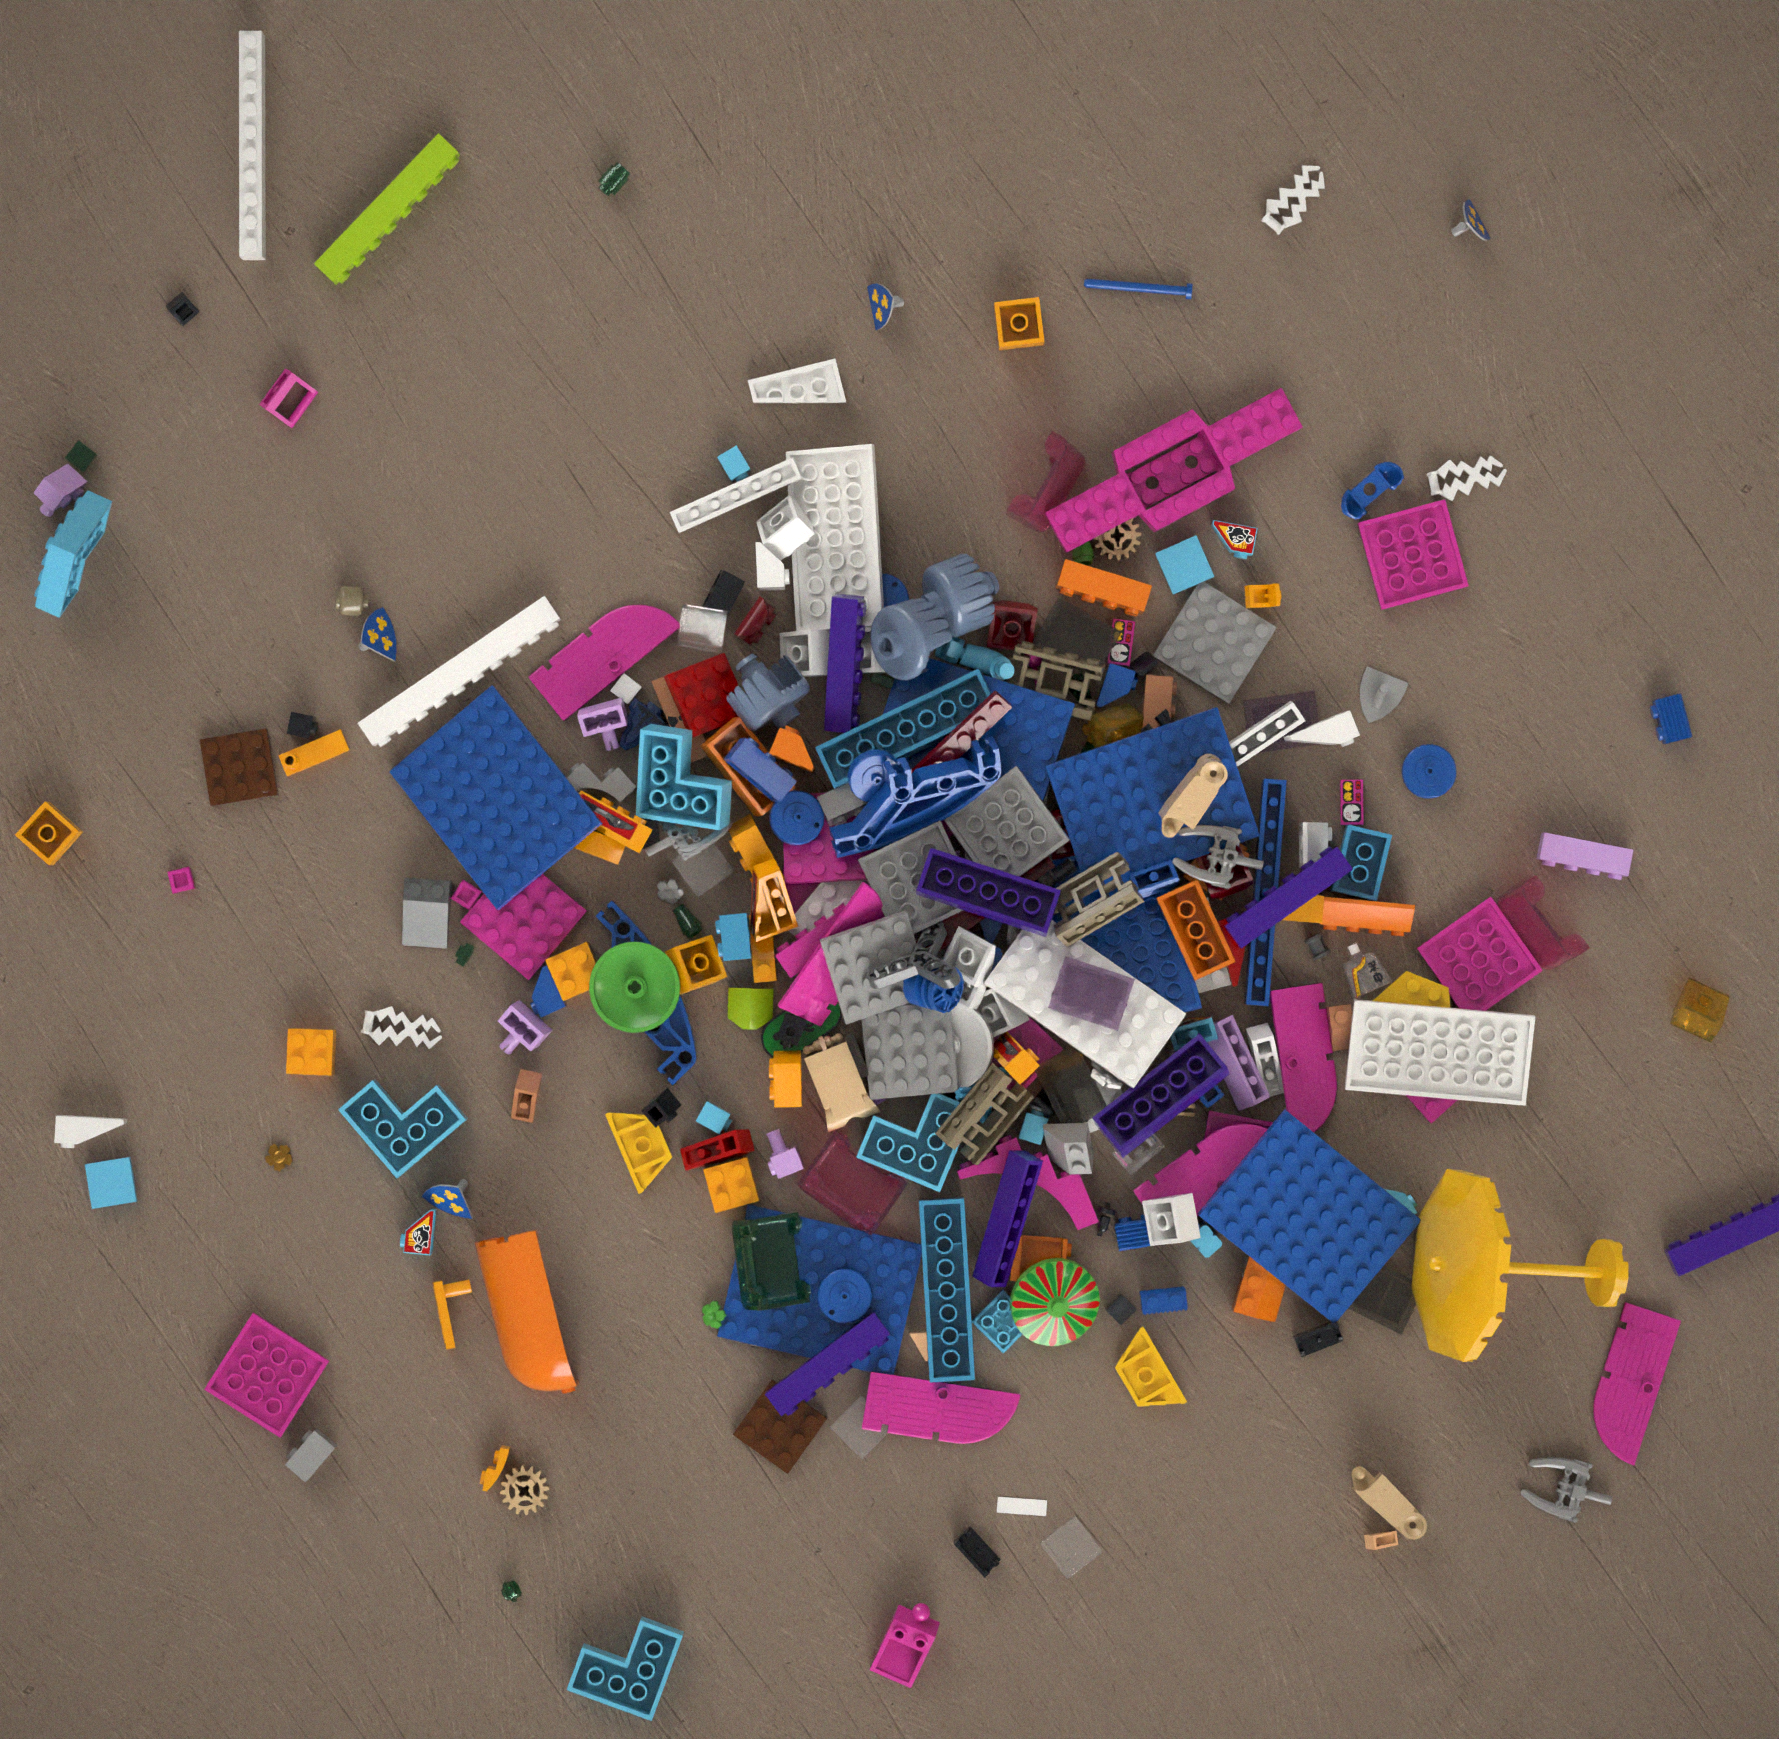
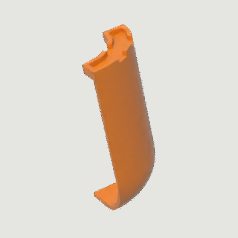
M537 1229L510 1235L508 1241H505L504 1237H495L475 1242L502 1356L509 1372L520 1383L535 1390H561L562 1394L575 1391V1387L579 1385V1380L574 1379L566 1355L538 1242Z

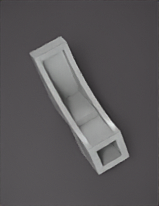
M576 763L568 771L570 775L567 779L576 790H602L615 797L620 803L637 789V786L619 767L616 770L613 767L603 775L605 778L603 782L585 763L581 765Z

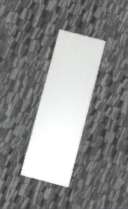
M998 1497L997 1513L1046 1516L1047 1500Z

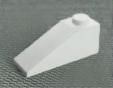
M1349 710L1284 736V740L1325 745L1341 744L1344 747L1354 743L1353 738L1360 736Z
M1268 1023L1246 1028L1252 1058L1270 1097L1284 1093L1274 1035Z
M57 1115L54 1143H61V1148H74V1144H80L126 1124L127 1119Z

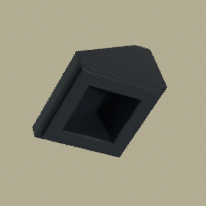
M183 292L166 305L168 311L182 326L199 313V310Z
M1146 651L1131 662L1130 667L1136 671L1138 677H1142L1155 667L1158 662Z
M1120 1293L1105 1310L1122 1325L1137 1309Z

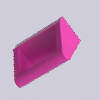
M285 368L259 405L290 428H293L318 394V391ZM295 382L306 388L308 392L290 417L286 419L275 410Z

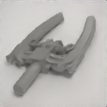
M730 820L728 826L721 830H715L710 835L700 839L697 836L698 830L695 826L680 824L683 827L679 828L675 826L676 823L658 821L660 826L663 825L662 829L664 833H667L668 837L644 850L649 857L672 845L682 855L683 860L686 861L719 840L732 827V822ZM693 839V843L689 845L687 840Z
M1196 825L1194 830L1190 827L1181 828L1178 834L1181 836L1205 835L1214 837L1215 843L1208 850V852H1211V855L1207 856V860H1210V868L1203 870L1186 863L1180 858H1174L1172 863L1191 877L1211 883L1213 886L1230 889L1231 884H1229V880L1233 877L1231 869L1236 864L1262 870L1264 861L1238 856V852L1235 849L1236 845L1239 846L1240 843L1238 835L1242 833L1241 829L1227 826ZM1223 839L1226 840V846L1221 850L1219 843ZM1217 862L1221 865L1220 873H1217L1215 869Z
M1543 1457L1529 1461L1531 1467L1564 1469L1565 1472L1562 1481H1558L1560 1488H1556V1492H1558L1559 1497L1555 1503L1547 1501L1527 1489L1521 1490V1495L1539 1509L1556 1515L1558 1518L1577 1523L1576 1514L1581 1511L1579 1504L1585 1498L1611 1505L1613 1496L1588 1490L1585 1485L1586 1479L1589 1480L1590 1478L1588 1471L1593 1467L1592 1463L1559 1457ZM1572 1472L1576 1473L1575 1481L1569 1483V1476ZM1566 1495L1570 1498L1568 1506L1563 1505V1498Z

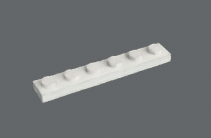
M794 457L671 511L670 514L678 532L681 533L802 479V475Z

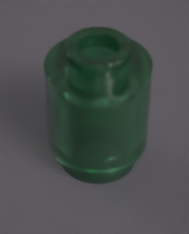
M617 162L614 166L611 165L598 180L600 184L598 188L607 196L610 194L615 196L628 181L630 173Z

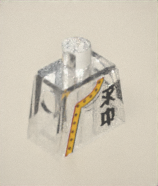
M1358 942L1346 947L1351 960L1342 963L1351 999L1358 998L1393 982L1373 951L1363 954Z

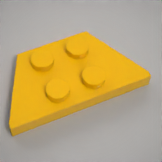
M1409 971L1401 974L1398 979L1372 1000L1450 1008L1448 987Z
M608 1112L605 1116L638 1194H640L669 1162L672 1154L660 1126L655 1128L645 1115Z
M1143 1326L1140 1327L1115 1365V1369L1136 1405L1141 1407L1185 1404L1187 1401L1145 1328Z

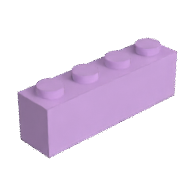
M1544 832L1541 833L1536 859L1542 860L1541 865L1555 867V864L1558 863L1563 864L1566 870L1577 871L1578 868L1586 869L1587 874L1599 876L1600 872L1609 873L1608 878L1621 880L1622 876H1629L1633 850Z
M1233 1015L1215 1021L1214 1025L1218 1039L1207 1043L1228 1067L1229 1075L1224 1080L1238 1110L1246 1109L1270 1097Z

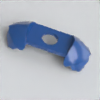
M1392 462L1377 464L1374 467V471L1352 490L1348 489L1345 492L1341 502L1342 513L1353 519H1360L1366 515L1365 507L1388 487L1391 490H1395L1402 483L1404 475L1401 467ZM1367 483L1375 485V492L1372 495H1366L1363 491Z

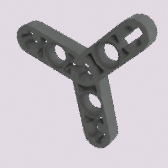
M940 921L923 930L912 954L874 967L868 971L866 977L871 988H883L918 974L945 989L957 986L960 982L957 969L936 957L947 936L943 922Z

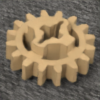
M1134 518L1124 522L1130 531H1125L1121 525L1117 526L1118 534L1123 535L1119 540L1118 547L1115 538H1111L1116 527L1092 539L1098 541L1095 549H1102L1101 556L1107 553L1108 560L1116 556L1117 561H1120L1121 555L1128 559L1129 551L1132 553L1136 552L1133 546L1140 545L1141 542L1136 540V538L1140 537L1141 533L1135 531L1139 524L1132 525ZM1127 540H1131L1130 545L1122 550V544ZM1103 542L1110 543L1114 551L1108 549Z
M522 1465L521 1471L514 1467L512 1469L513 1475L509 1473L505 1475L508 1481L501 1482L505 1489L501 1490L500 1494L506 1495L502 1501L503 1503L509 1501L508 1509L511 1510L515 1507L516 1514L524 1510L525 1515H528L529 1509L536 1513L538 1511L537 1505L543 1507L545 1504L542 1499H548L549 1495L544 1493V1491L550 1489V1486L544 1485L547 1477L540 1478L542 1471L533 1472L534 1466L526 1470L525 1465ZM527 1475L531 1477L526 1480H521L518 1476ZM537 1482L540 1487L539 1495L535 1492V1484ZM510 1485L515 1489V1496L513 1498L510 1493ZM520 1486H529L528 1492L530 1494L525 1493L523 1495L520 1493L522 1490ZM529 1500L530 1502H532L528 1505L519 1504L521 1501Z

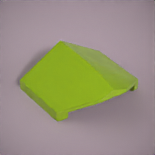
M728 988V1019L740 1028L747 1030H757L773 1018L774 989Z

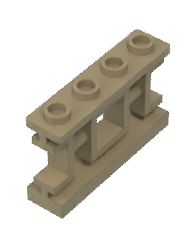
M1022 641V644L1018 643L1015 646L1013 659L1023 661L1019 681L1009 679L1007 683L1024 687L1026 677L1038 680L1036 692L1065 700L1068 698L1070 688L1081 691L1080 704L1074 703L1075 707L1072 716L1091 720L1094 717L1097 700L1086 698L1090 678L1099 681L1102 679L1105 665L1100 664V660L1094 658L1083 660L1078 658L1079 655L1066 652L1065 655L1056 653L1057 650L1051 647L1036 648L1034 643ZM1022 653L1052 661L1043 660L1040 671L1029 669L1031 656ZM1068 665L1095 672L1087 671L1084 682L1073 680L1072 676L1075 667ZM1047 668L1067 672L1063 692L1043 687Z
M1119 852L1108 856L1106 859L1089 867L1084 872L1056 888L1061 890V894L1054 914L1060 912L1063 920L1053 925L1056 937L1066 947L1144 902L1142 895L1138 892V888L1132 880L1123 883L1121 875L1129 871L1130 868L1127 860ZM1113 876L1114 879L1107 884L1104 883V880ZM1118 888L1119 892L1109 896V892ZM1099 889L1102 897L1085 906L1082 898ZM1074 899L1075 902L1066 907L1065 903ZM1079 911L1080 915L1071 919L1070 915Z
M992 1063L935 1134L954 1150L963 1141L966 1145L960 1152L972 1163L979 1165L1034 1098V1095L1018 1082L1011 1090L1007 1089L1006 1087L1012 1079ZM992 1106L994 1111L982 1125L978 1124L977 1122Z

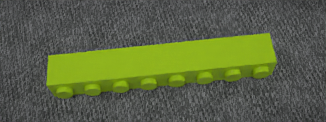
M438 133L319 257L314 265L335 285L339 282L341 284L345 282L350 276L349 271L354 266L359 267L365 261V254L369 250L374 251L381 244L380 239L385 234L389 235L397 227L395 223L401 217L404 219L413 210L411 206L416 201L421 202L427 196V190L431 185L436 186L443 179L444 176L442 174L448 168L451 170L459 162L458 157L460 156L458 151Z

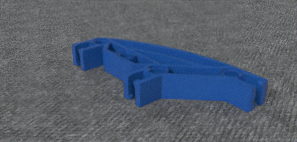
M993 736L985 738V743L989 744V753H985V750L981 749L977 740L971 741L973 762L965 758H959L917 768L912 774L905 757L897 759L898 765L901 764L902 767L901 774H897V771L893 770L890 761L883 762L885 783L852 822L829 827L830 835L833 838L831 844L837 858L894 843L929 825L943 821L975 800L1001 776L999 748Z
M613 900L607 904V907L609 909L613 907L620 916V919L614 925L603 917L604 912L602 910L596 915L612 933V948L626 942H644L653 945L641 929ZM622 922H626L630 926V931L626 935H621L618 932V925ZM681 995L675 1010L660 1025L659 1030L645 1031L661 1050L674 1051L657 1068L664 1075L666 1073L664 1068L672 1061H676L677 1065L681 1067V1071L674 1079L670 1076L667 1078L671 1085H674L697 1060L693 1030ZM682 1051H688L691 1054L692 1059L690 1063L684 1064L680 1061L679 1055Z

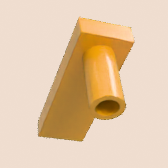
M340 729L278 756L286 775L291 776L348 752L350 748Z
M468 1279L444 1285L442 1280L434 1281L432 1285L445 1349L456 1348L446 1298L472 1293L470 1281Z

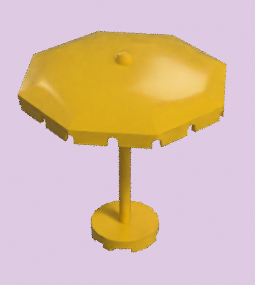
M1446 1169L1419 1214L1421 1221L1417 1225L1411 1284L1429 1350L1462 1362L1477 1360L1488 1343L1487 1339L1483 1338L1492 1337L1502 1321L1501 1317H1496L1497 1313L1505 1312L1508 1283L1500 1281V1276L1504 1273L1584 1277L1587 1295L1597 1307H1615L1620 1294L1626 1292L1628 1283V1262L1623 1260L1622 1244L1612 1239L1596 1240L1591 1245L1587 1254L1585 1266L1510 1262L1511 1244H1505L1503 1240L1504 1237H1510V1232L1504 1213L1494 1210V1208H1500L1501 1206L1494 1182H1490L1491 1178L1467 1171Z

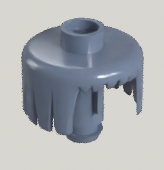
M959 554L929 566L924 571L922 578L923 595L921 598L926 599L927 602H933L936 605L933 609H940L943 612V616L937 619L947 620L949 624L947 630L951 632L952 637H959L992 623L995 616L992 614L995 611V605L987 604L993 601V596L999 591L998 580L992 572L972 573L978 570L980 566L972 563L975 559L967 554Z
M913 598L883 608L874 618L870 634L872 650L878 664L893 678L911 680L921 673L927 672L929 669H926L929 661L930 652L952 640V634L947 630L949 624L946 619H937L943 616V612L940 609H933L936 607L933 602H927L923 598Z
M750 654L736 665V671H740L743 675L741 677L743 681L742 686L746 693L739 686H736L734 689L736 696L730 692L726 698L727 702L749 730L757 731L772 721L779 730V728L785 727L800 715L795 704L807 695L810 685L788 656L783 655V658L778 660L780 666L774 663L771 666L772 670H768L763 662L759 663L756 660L758 656Z

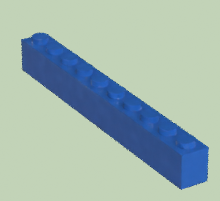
M1262 779L1258 822L1260 836L1257 837L1256 860L1264 861L1262 870L1255 869L1252 900L1256 899L1258 902L1265 897L1263 893L1272 886H1275L1276 889L1278 888L1287 780ZM1275 925L1249 943L1244 1004L1269 1006Z

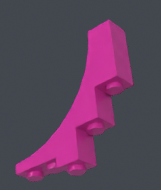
M1011 1135L1000 1138L998 1140L999 1144L995 1145L998 1154L994 1155L993 1151L989 1152L979 1165H975L970 1160L959 1164L960 1169L957 1170L960 1180L980 1174H1003L1009 1150L1022 1151L1017 1138H1011ZM1042 1152L1033 1154L1043 1160L1037 1185L1047 1190L1062 1204L1071 1216L1077 1230L1099 1222L1080 1174H1068L1066 1171L1060 1173L1061 1177L1057 1178L1048 1154L1043 1155Z

